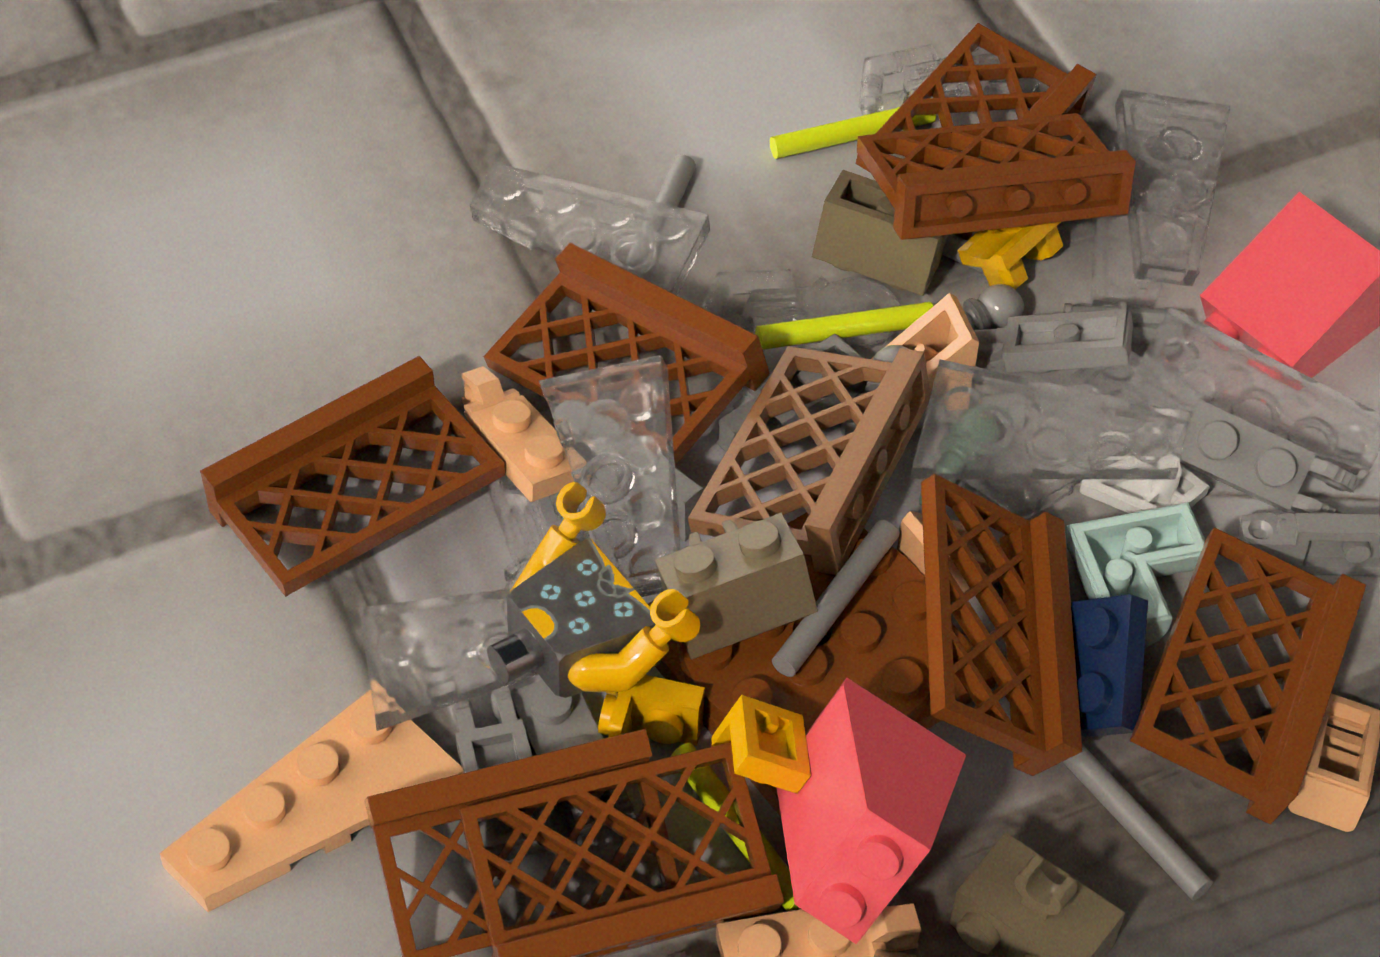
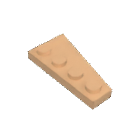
M374 686L159 853L162 865L209 912L290 872L291 863L320 849H323L327 854L351 842L350 834L370 825L365 806V799L368 796L464 773L463 767Z

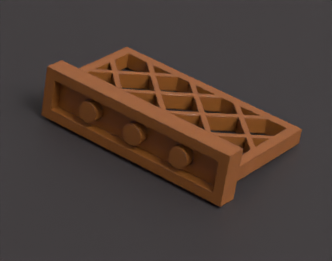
M977 23L875 134L902 132V129L903 131L915 130L912 120L914 115L938 114L942 127L954 126L950 113L977 112L980 123L992 122L989 111L1015 109L1018 119L1075 113L1081 116L1085 110L1097 74L1078 63L1067 74ZM980 46L997 56L1000 64L975 65L971 53ZM1035 78L1049 86V88L1044 92L1023 93L1018 79ZM1006 80L1010 94L984 95L980 81ZM952 82H968L972 96L945 97L942 85ZM1001 142V143H1004V144H1007V145H1011V146H1014V147H1017V146H1018V145L1011 144V143H1008V142ZM948 148V150H952V151L959 152V153L962 152V151L957 150V149ZM1036 150L1033 151V152H1035V153H1039V154H1042V155H1047L1046 153H1043V152H1039V151H1036ZM858 154L855 164L870 172ZM979 158L997 164L1000 163L999 161H995L988 158ZM926 162L922 163L923 165L933 167L936 169H944L943 167H939ZM978 231L954 235L969 240Z
M1078 113L858 136L857 153L895 209L893 228L901 240L1125 215L1129 211L1136 161L1127 150L1109 151ZM1070 135L1073 140L1069 141L1057 136ZM1000 142H1008V143L1015 144V145H1018V146H1017V147H1014V146L1007 145V144L1000 143ZM945 148H953V149L960 150V151H962V152L959 153V152H955V151L948 150V149H945ZM1036 150V151L1043 152V153H1046V154H1050V155H1053V156H1056V157H1054V158H1053V157H1049V156H1046V155H1042V154H1039V153H1035V152H1033V151ZM889 154H898L905 156V158L902 159ZM979 156L985 157V158H988V159H992V160H995V161H999L1000 163H999V164L993 163V162H990V161H986V160H983V159H979L978 157H979ZM926 162L939 167H943L944 169H936L933 167L923 165L922 163Z
M569 243L555 258L560 273L483 356L490 369L559 406L566 405V402H582V405H587L588 409L595 410L605 419H611L674 467L744 386L756 391L770 374L757 335L572 243ZM565 297L582 304V315L556 321L550 320V313ZM615 324H621L628 328L629 338L596 345L594 329ZM585 331L587 348L554 355L553 338ZM543 341L544 357L520 363L510 358L520 346ZM665 347L675 352L676 363L642 370L640 353ZM631 355L633 372L600 379L598 362ZM589 365L590 382L563 387L557 383V371ZM715 372L724 377L714 390L692 395L689 393L687 377ZM679 379L681 397L647 404L646 386ZM633 389L636 390L637 407L610 412L603 408L602 396ZM680 414L684 415L685 423L669 442L650 433L649 421Z
M420 356L200 470L210 513L221 527L229 525L285 597L506 475L503 460L435 386L433 370ZM434 413L443 422L440 435L408 431L410 426ZM375 445L391 447L386 464L354 460L356 455ZM402 449L435 452L431 469L398 466ZM446 453L473 456L480 464L465 473L442 471ZM321 474L336 476L331 494L299 490L300 485ZM348 478L381 481L376 499L344 495ZM393 482L426 486L424 495L411 503L388 501ZM266 503L281 505L275 524L248 521L244 516ZM293 508L325 510L321 529L288 526ZM338 512L371 516L368 526L356 533L333 531ZM283 542L315 546L312 557L289 570L278 559Z
M934 473L921 481L931 716L1013 751L1014 768L1034 776L1082 752L1064 520L1046 511L1029 521ZM946 505L953 509L967 531L963 535L959 534L946 514ZM988 526L1005 534L999 538L1000 545ZM970 539L973 540L992 570L989 574L986 575L966 545V542ZM948 555L970 587L964 593L949 571ZM996 579H998L1003 587V601L991 584ZM974 596L995 626V629L990 633L969 602ZM951 614H953L973 645L967 651L952 630ZM1000 637H1002L1006 644L1007 660L995 643ZM977 655L980 656L999 686L993 692L972 661ZM954 674L957 675L976 706L974 708L955 700ZM1004 696L1010 703L1011 720L998 702Z
M1214 527L1205 540L1130 741L1249 799L1246 813L1271 825L1298 796L1366 584L1343 573L1334 584H1331ZM1219 554L1240 564L1249 581L1227 587L1215 565L1217 555ZM1207 585L1210 591L1204 593L1205 587ZM1285 586L1310 598L1306 611L1287 616L1273 589ZM1256 594L1270 621L1248 627L1234 599ZM1217 604L1231 631L1208 637L1196 615L1197 609ZM1300 627L1299 632H1298V635H1297V633H1296V631H1295V628ZM1277 633L1290 658L1287 663L1269 667L1255 639ZM1188 635L1191 642L1184 644ZM1238 644L1252 672L1229 678L1215 650ZM1199 655L1213 683L1189 689L1177 666V662L1184 658ZM1282 678L1281 684L1279 686L1277 679ZM1260 685L1272 711L1270 715L1251 720L1237 690ZM1169 686L1172 694L1165 696ZM1220 696L1234 725L1210 731L1196 702ZM1179 707L1194 736L1179 740L1154 728L1158 713ZM1265 730L1261 739L1258 732ZM1241 737L1254 762L1250 774L1228 764L1218 743Z
M646 729L368 796L365 799V806L370 827L374 834L402 957H451L492 946L486 921L474 914L481 901L478 889L468 906L464 908L430 887L451 851L471 862L468 849L457 843L463 833L459 815L460 808L650 762L649 758L652 757ZM640 782L638 787L643 807L635 821L643 825L647 819L650 829L662 808L657 790L644 782ZM605 791L592 795L600 799ZM570 799L565 802L582 812L567 836V839L575 842L589 817L597 820L600 813L576 799ZM536 808L526 810L524 813L531 817ZM505 815L496 818L513 828L512 833L498 854V857L506 860L519 836L522 834L527 837L531 831ZM607 818L603 825L624 837L609 863L618 868L631 844L633 843L640 847L644 839ZM664 820L657 834L669 840ZM460 821L450 838L432 828ZM420 831L444 846L423 882L397 867L391 837ZM538 835L534 842L556 855L541 880L542 883L549 886L562 862L565 860L571 864L575 856ZM650 844L646 852L656 857L663 887L653 890L661 892L674 888L679 880L674 857ZM581 861L578 869L599 881L584 908L590 910L605 906L608 901L597 904L598 900L607 886L615 890L618 882ZM489 865L492 880L495 877L502 880L505 873ZM512 878L508 885L530 898L516 924L505 927V931L535 924L537 919L528 920L536 906L540 904L545 907L549 901ZM400 879L418 890L408 907H406ZM625 887L621 893L624 897L618 898L617 902L641 896ZM427 895L461 917L445 943L417 950L410 919L423 897ZM555 905L552 910L555 915L549 916L547 920L570 915L571 913ZM468 921L486 931L485 933L458 939Z
M731 742L459 809L493 949L492 957H604L716 928L718 923L774 913L785 902L778 876L771 873L746 779L743 776L734 774ZM722 762L730 792L717 812L683 792L682 789L694 769ZM683 772L675 786L660 778ZM644 782L668 796L666 803L650 829L613 808L627 785ZM615 789L607 803L591 795ZM576 799L600 813L581 846L544 825L558 802ZM675 801L712 822L693 855L657 834ZM732 803H734L739 824L725 816ZM545 806L538 820L522 812ZM506 815L531 831L510 864L484 848L478 822ZM607 818L644 839L625 873L588 851ZM718 827L744 841L751 869L726 875L701 860ZM538 835L575 856L555 890L518 869ZM650 844L687 865L674 888L656 892L631 877ZM581 861L618 882L605 906L587 910L562 895ZM489 865L505 873L496 889L494 888ZM694 870L709 878L708 880L686 885ZM512 878L549 900L535 924L505 931L498 901ZM625 887L641 896L617 902ZM555 905L571 913L570 915L547 920Z

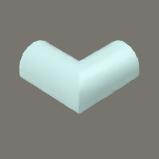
M1189 503L1067 525L1065 530L1066 545L1088 599L1133 594L1148 600L1145 648L1159 641L1167 633L1173 618L1156 581V577L1194 570L1205 543Z

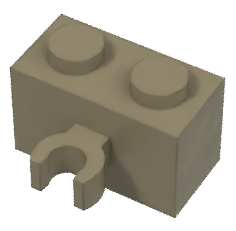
M842 170L824 200L812 258L832 264L840 270L852 271L887 283L897 290L910 291L924 296L940 264L947 235L901 240L893 228L895 209L875 180Z
M782 512L760 521L751 522L741 528H738L733 521L726 520L722 522L725 534L702 542L698 532L689 534L690 546L654 559L663 590H678L689 600L686 609H690L700 619V631L697 636L688 642H683L690 659L818 612L804 553Z
M1005 832L958 888L949 924L957 929L959 936L968 946L983 954L991 953L995 957H1106L1115 944L1125 912Z

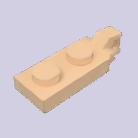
M484 366L462 373V379L464 380L462 403L464 404L466 419L503 460L506 476L530 502L558 493L565 485L571 482L582 484L588 481V464L524 395L520 396L519 391L514 388L503 392L499 378Z
M914 903L886 906L857 944L802 909L716 924V940L720 957H874L877 949L898 952L917 948L921 932Z

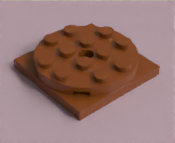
M806 512L788 522L789 527L801 530L809 514ZM865 528L863 529L858 541L856 542L850 556L854 553V551L857 549V547L868 534V531ZM892 546L825 635L829 637V640L825 644L815 647L793 677L785 676L777 671L772 664V659L803 618L694 659H690L683 642L671 639L667 643L669 652L661 659V663L655 666L665 679L705 687L703 725L712 735L741 695L803 715L806 734L846 678H849L927 730L941 721L931 716L925 576L906 556ZM804 554L816 602L836 575L815 572L811 555ZM951 622L953 632L967 651L973 645ZM977 655L972 661L989 688L993 689L996 681L980 656ZM954 674L955 700L967 705L973 700L957 675ZM748 778L781 817L777 788Z

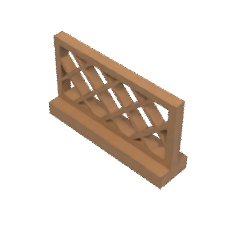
M787 346L690 513L688 522L691 532L716 537L725 534L722 522L726 520L733 521L738 528H741L751 522L760 521L781 512L785 515L804 507L809 516L802 529H790L802 552L811 555L815 572L837 575L847 562L931 400L924 351L900 348L893 362H885ZM797 370L820 373L823 378L795 389L790 383ZM862 381L880 383L877 389L852 398L846 390L847 387ZM835 393L841 402L812 415L805 406L807 403ZM792 409L800 418V420L769 431L766 426L770 418ZM850 419L857 426L854 432L832 441H828L822 430ZM810 435L817 444V447L786 458L780 448ZM770 452L776 463L744 475L741 467L745 461ZM827 462L833 469L831 475L804 486L797 475ZM787 479L794 490L764 503H761L755 491ZM745 496L751 508L732 516L715 514L720 505Z

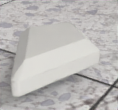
M1160 449L1083 479L1079 491L1083 495L1119 510L1134 513L1182 503H1189L1192 508L1207 495L1209 485L1180 463L1171 459L1168 454Z

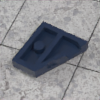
M1133 594L1071 602L1081 736L1092 737L1133 733L1141 707L1148 600Z

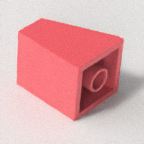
M1298 192L1200 294L1206 316L1204 325L1225 345L1231 346L1236 342L1252 355L1249 357L1251 363L1265 377L1274 382L1283 378L1295 389H1298L1380 326V250L1301 192Z
M846 678L806 733L811 772L810 778L798 794L777 788L795 905L857 944L930 852L966 754L849 678Z

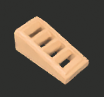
M1331 693L1298 796L1288 805L1292 813L1345 832H1351L1356 828L1370 797L1380 741V710ZM1327 723L1363 734L1361 738L1327 726Z

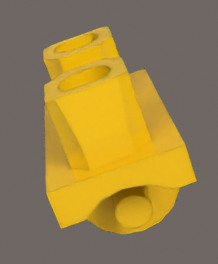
M1061 222L978 231L957 251L962 265L981 267L983 269L989 287L996 284H1005L1016 290L1028 279L1022 261L1024 255L1026 259L1044 260L1052 257L1063 247L1057 225Z

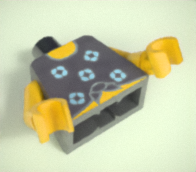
M571 482L560 490L556 506L564 519L560 526L551 525L510 590L507 597L509 636L487 647L490 665L503 683L506 684L535 670L556 696L564 698L581 692H623L630 690L653 667L661 663V659L669 652L667 643L671 639L677 642H688L694 639L700 631L699 617L690 609H686L689 600L678 590L667 589L661 592L654 599L650 607L590 537L582 541L576 538L580 530L591 531L597 529L606 517L605 506L596 496H592L585 508L577 512V508L585 500L587 490L578 482Z

